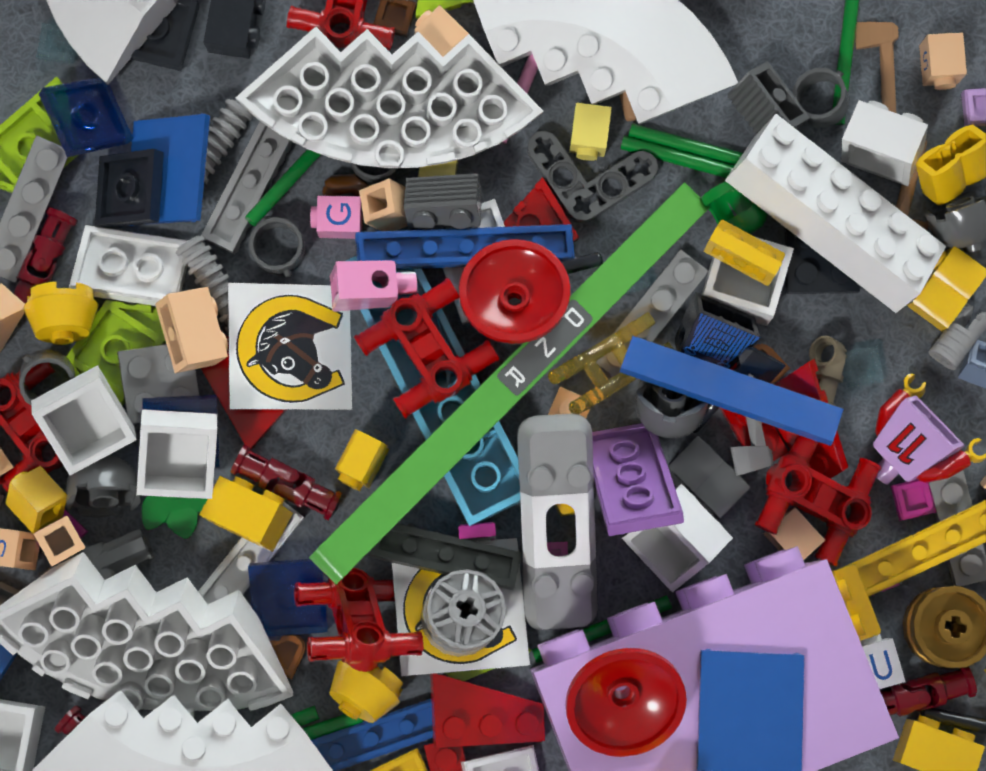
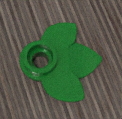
M147 496L142 505L144 527L146 530H152L166 522L167 526L175 534L188 539L197 527L198 512H201L207 499Z

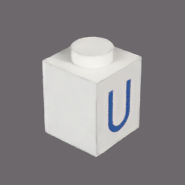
M879 634L861 641L879 689L905 682L893 638L882 639Z

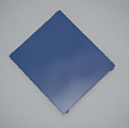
M202 113L198 115L134 121L131 152L147 149H157L164 152L159 223L201 221L210 115Z
M710 649L700 650L698 771H802L804 655L799 653L774 654L712 651Z

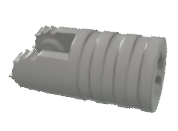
M967 303L952 324L941 333L928 351L932 358L951 370L957 369L986 329V312L983 311L979 313L967 329L964 328L973 313V306Z

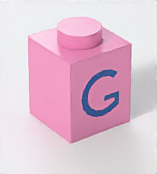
M317 196V207L311 206L310 224L311 228H316L319 238L355 239V233L362 232L363 211L360 196Z

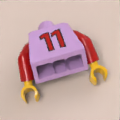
M908 374L904 379V389H898L879 408L875 427L877 438L873 446L883 457L878 463L882 469L879 471L877 479L886 485L898 474L907 482L918 479L921 482L928 483L949 479L969 467L971 462L980 463L986 459V453L978 456L972 450V446L982 441L980 438L973 439L967 445L965 452L961 450L965 445L919 399L925 393L926 382L922 383L921 387L917 389H912L908 386L915 379V374Z

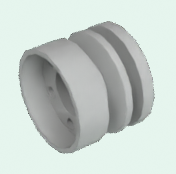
M469 569L453 571L438 580L424 601L421 613L423 632L431 645L444 654L457 657L473 655L486 647L503 626L506 614L504 595L496 582L482 572ZM464 603L470 605L469 612L472 613L466 619L460 617L461 610L457 608L461 607Z

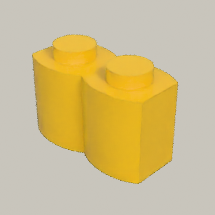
M973 124L954 132L946 140L945 144L925 152L916 162L922 193L937 205H942L957 198L966 186L986 177V133Z
M949 248L942 253L921 293L909 302L907 306L940 331H943L952 324L969 298L986 277V268L959 248Z
M355 429L335 467V470L340 474L338 480L359 492L363 486L370 489L390 449L387 448L388 446L385 443Z

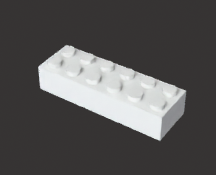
M777 114L754 136L725 179L727 183L895 313L921 293L946 248L942 242Z

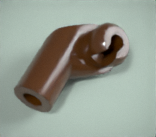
M354 174L331 175L325 180L322 193L324 196H341V194L348 193L360 196L359 190L370 185Z

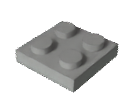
M167 344L117 351L126 411L132 424L141 422L142 410L202 413L195 369L174 373Z

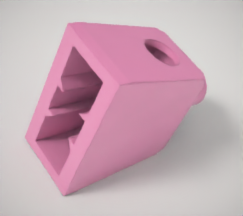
M392 260L338 261L335 263L330 274L332 310L337 312L391 307L397 300L398 295L417 293L416 272L396 273V264ZM372 281L379 282L383 288L375 287Z

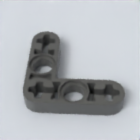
M539 131L533 134L527 146V154L544 178L567 215L577 223L592 221L645 187L655 178L658 170L656 158L651 153L638 151L587 183L559 140L552 133ZM540 140L543 144L549 142L552 144L549 148V153L554 161L558 156H561L563 159L554 162L548 170L543 167L549 164L545 154L535 153L537 142ZM635 161H639L641 164L647 162L650 165L647 170L648 175L636 174L630 180L634 185L629 187L626 177L620 170L624 169L625 174L628 175L635 169ZM556 170H569L573 176L572 183L565 187L556 185L552 178ZM607 179L618 180L622 186V191L615 197L607 196L602 190V183ZM595 188L598 198L605 204L599 206L597 199L589 205V214L585 215L583 211L576 213L574 211L577 204L576 199L580 198L582 202H586L594 194L590 189Z

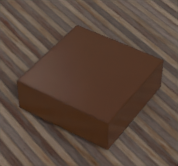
M380 0L373 24L389 28L393 27L395 28V35L407 38L417 2L411 0Z

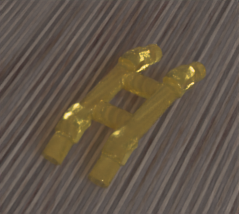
M646 312L611 336L548 373L549 381L552 384H558L584 369L595 385V388L569 403L571 413L581 414L638 379L618 373L608 380L596 361L612 352L619 364L622 365L627 352L624 344L631 341L632 336L637 337L656 324L649 312ZM669 342L662 345L674 350Z

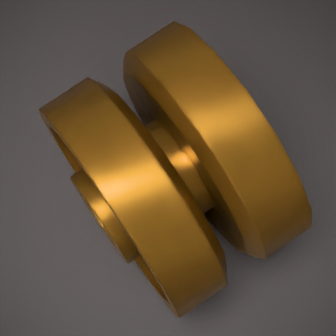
M961 586L935 587L918 594L907 606L903 619L904 638L910 650L923 662L937 667L961 668L980 661L986 654V601L975 591ZM946 622L950 623V630L945 629Z

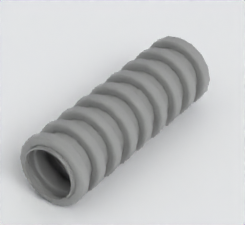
M233 99L225 101V109L220 108L218 111L220 116L218 118L214 117L212 120L213 126H209L204 184L209 182L207 178L209 174L214 175L215 170L213 168L221 165V157L228 155L226 150L233 148L234 143L232 141L240 138V130L247 128L245 123L253 119L251 113Z
M198 235L179 246L176 254L177 256L182 255L184 258L182 264L189 266L188 273L190 275L194 274L196 277L194 280L195 284H200L202 288H209L210 295L215 299L218 313L221 316L218 320L220 323L225 322L227 326L225 331L228 333V279L230 277L228 274L224 275L221 271L224 268L222 264L218 265L216 263L217 256L211 255L209 252L212 249L210 245L205 246L203 242L205 237Z

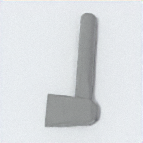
M746 417L751 446L731 447L736 476L772 466L774 462L772 450L765 443L762 422Z

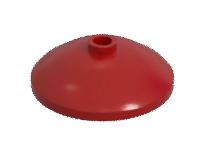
M503 240L481 249L467 263L459 284L460 304L467 320L484 336L503 343H527L547 335L561 322L570 302V281L562 262L547 248L527 240ZM512 298H517L521 303L511 305L508 301Z
M622 648L608 651L593 658L577 672L566 694L565 709L572 732L586 747L608 756L628 757L648 752L664 743L680 725L685 713L687 698L685 686L679 672L667 659L645 649ZM621 686H627L624 690H616Z

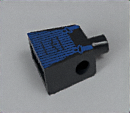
M695 292L676 333L675 346L678 352L731 369L739 361V355L743 350L754 346L760 339L754 316Z

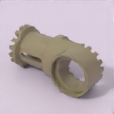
M821 336L812 343L809 349L810 361L814 358L816 360L819 371L815 373L820 389L825 390L828 404L834 405L838 384L842 383L844 378L842 372L847 358L845 354L847 350L838 340L830 336ZM833 345V357L827 362H822L821 354L827 346Z

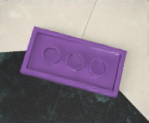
M642 423L592 432L594 484L609 536L684 523L683 510L657 435L648 431Z

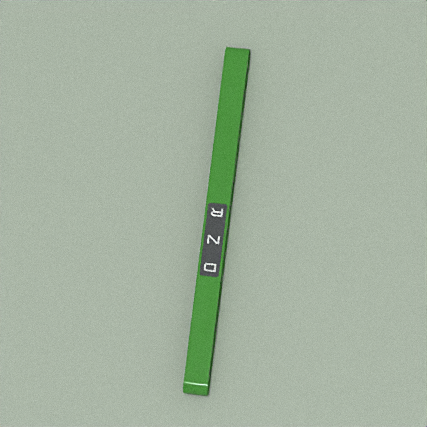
M684 182L570 296L568 309L561 322L547 335L534 341L523 343L313 552L309 559L337 585L710 208L709 206L705 207L701 197Z

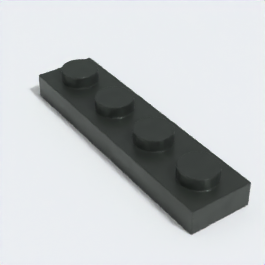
M396 524L371 549L369 557L444 575L465 569L478 571L495 581L498 587L513 590L522 552Z

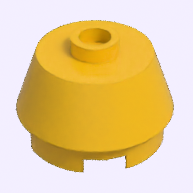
M48 282L32 287L31 296H27V303L23 309L35 337L40 341L56 345H67L87 338L98 309V303L93 297V289L88 285L77 282L75 285L76 289L57 288V282Z
M339 660L329 693L339 704L338 708L344 714L354 720L360 718L369 723H374L400 703L398 697L403 690L401 689L403 683L386 667L383 670L377 667L372 671L361 672Z

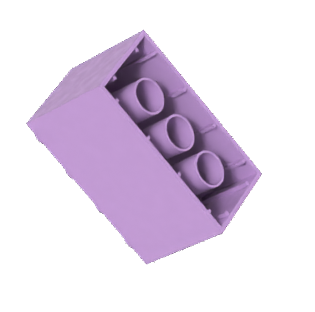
M798 546L788 550L783 549L744 564L751 582L750 584L733 590L727 574L718 577L713 576L675 591L682 610L661 618L655 602L649 604L647 602L606 618L613 637L589 646L583 629H577L538 644L537 646L544 664L533 667L530 671L568 770L698 771L700 650L705 649L774 654L799 653L804 655L802 771H817L898 739L899 736L827 559L804 563ZM622 648H640L655 652L673 664L685 686L686 709L676 731L658 747L634 756H608L586 747L572 732L566 715V694L574 676L590 660L608 651ZM621 686L616 690H624L627 686Z

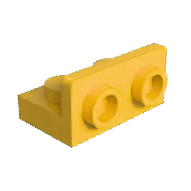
M725 220L719 222L703 251L766 286H769L776 276L785 257L784 252Z
M851 564L832 571L860 642L879 635L881 628L857 566Z

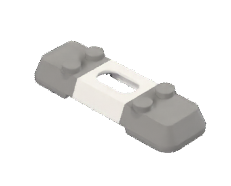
M573 413L528 417L520 424L517 433L525 617L529 625L537 630L585 627L594 621L598 610L591 425L585 417ZM556 504H568L575 512L576 546L573 552L566 556H554L547 549L546 513L550 507Z

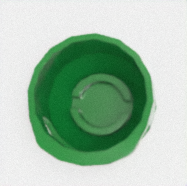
M726 181L710 189L701 197L705 207H710L708 210L712 213L717 225L721 220H725L741 230L753 234L767 220L768 214ZM729 205L732 207V209H733V210L735 211V213L737 214L735 217H734V215H733V213H732V211H731Z

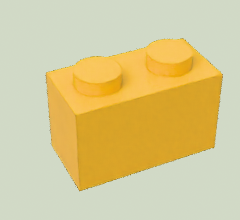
M219 476L213 487L212 499H207L199 515L209 522L273 552L293 514L282 505L285 499L268 490H265L263 495L252 491L255 485L238 476H235L233 481Z
M919 715L917 721L906 719L893 761L920 771L978 770L985 746L974 742L976 735L957 728L953 729L952 734L939 730L941 722Z

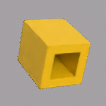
M39 466L29 472L19 473L10 481L5 504L34 534L63 518L68 495Z

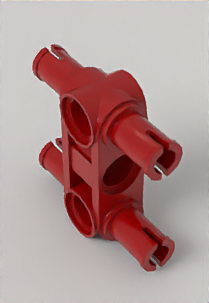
M327 0L325 10H322L321 13L291 5L287 16V28L310 32L313 28L317 27L338 48H346L368 29L387 50H391L395 35V28L393 27L389 28L365 22L364 14L368 0ZM340 22L350 26L342 34L332 31L333 27Z
M448 278L421 296L417 293L397 300L392 304L391 308L382 313L383 315L380 316L381 321L360 334L353 336L365 356H368L369 353L392 339L395 341L399 340L422 376L420 378L421 382L400 396L393 398L405 419L432 401L440 403L447 398L455 396L461 389L471 384L470 381L473 380V375L499 360L496 351L488 340L462 357L454 356L431 320L433 313L452 301L459 299L458 292ZM404 309H411L417 314L416 321L408 326L401 325L397 322L398 313ZM449 370L456 375L457 381L452 387L442 388L436 383V377L441 371Z
M49 362L40 363L32 367L25 377V383L29 390L51 373L53 374L55 370ZM20 371L16 374L14 372L7 373L4 377L0 378V391L10 388L12 395L7 404L0 406V425L23 453V460L3 476H0V484L7 492L10 481L21 472H29L41 466L49 474L52 470H57L63 466L57 454L49 462H44L42 459V450L50 443L32 415V406L24 400L20 393Z
M797 435L789 454L781 456L779 462L771 466L767 471L766 495L769 497L758 520L755 522V526L768 533L777 535L788 507L795 506L826 523L828 531L824 537L825 541L815 554V558L819 560L827 559L829 565L837 567V562L848 538L856 536L858 530L866 527L871 520V497L868 495L882 467L871 460L860 458L849 485L843 486L811 468L809 462L819 442ZM790 472L792 475V483L789 486V488H787V486L785 485L786 475ZM850 504L851 515L847 519L845 511L848 505Z
M352 568L337 585L330 578L327 582L295 583L294 600L296 606L328 604V607L332 608L339 635L308 637L307 656L310 662L315 660L342 659L343 663H346L353 669L368 672L377 668L379 663L389 660L391 656H421L423 654L424 642L421 631L389 633L388 630H385L378 602L395 601L393 579L374 580L373 577H370L363 570Z

